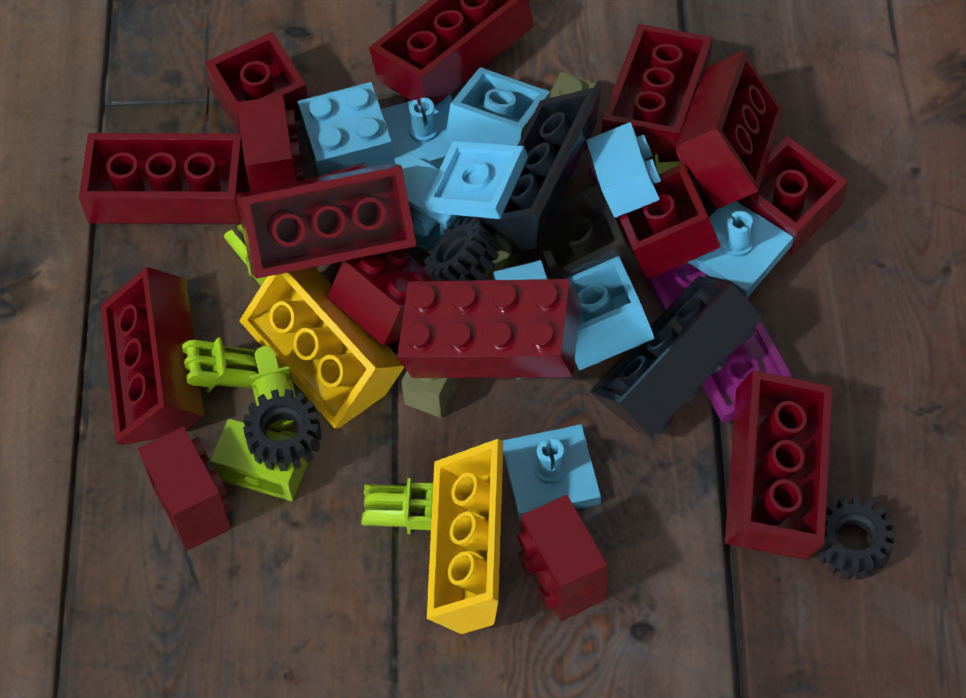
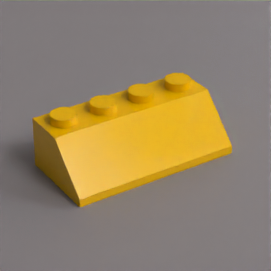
M316 267L268 276L239 321L261 346H268L274 350L280 368L289 366L294 384L309 401H312L317 410L333 428H341L384 397L404 369V366L387 345L383 346L327 298L332 285Z
M499 439L434 461L427 619L460 634L492 626L495 622L499 598L503 441Z

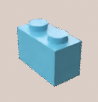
M631 122L586 140L601 190L614 218L660 200L655 184L661 182V178L653 159L646 160L653 157L644 134L637 137Z

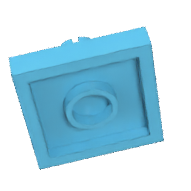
M451 94L435 107L430 99L420 98L421 106L418 105L416 99L381 109L392 141L394 163L399 164L409 152L419 159L425 158L430 160L437 168L441 167L451 144L444 142L450 103L453 101Z
M453 141L424 201L429 213L501 219L528 159L524 146Z
M735 201L717 209L709 218L721 248L688 263L713 279L732 283L747 299L793 244V236Z
M582 424L502 440L503 457L519 521H521V515L566 494L575 509L601 504V496Z

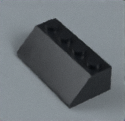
M596 87L540 100L517 145L524 146L528 159L501 219L481 217L479 221L499 240L498 243L508 253L536 249L542 242L545 229L560 205V198L575 174V168L582 153L588 147L586 140L590 139L597 124L600 91Z
M698 275L650 326L655 339L629 349L589 392L635 431L652 438L671 424L672 415L683 404L689 403L698 395L700 385L711 374L717 373L726 365L728 361L727 356L737 345L745 343L753 336L756 330L755 326L763 317L732 283Z

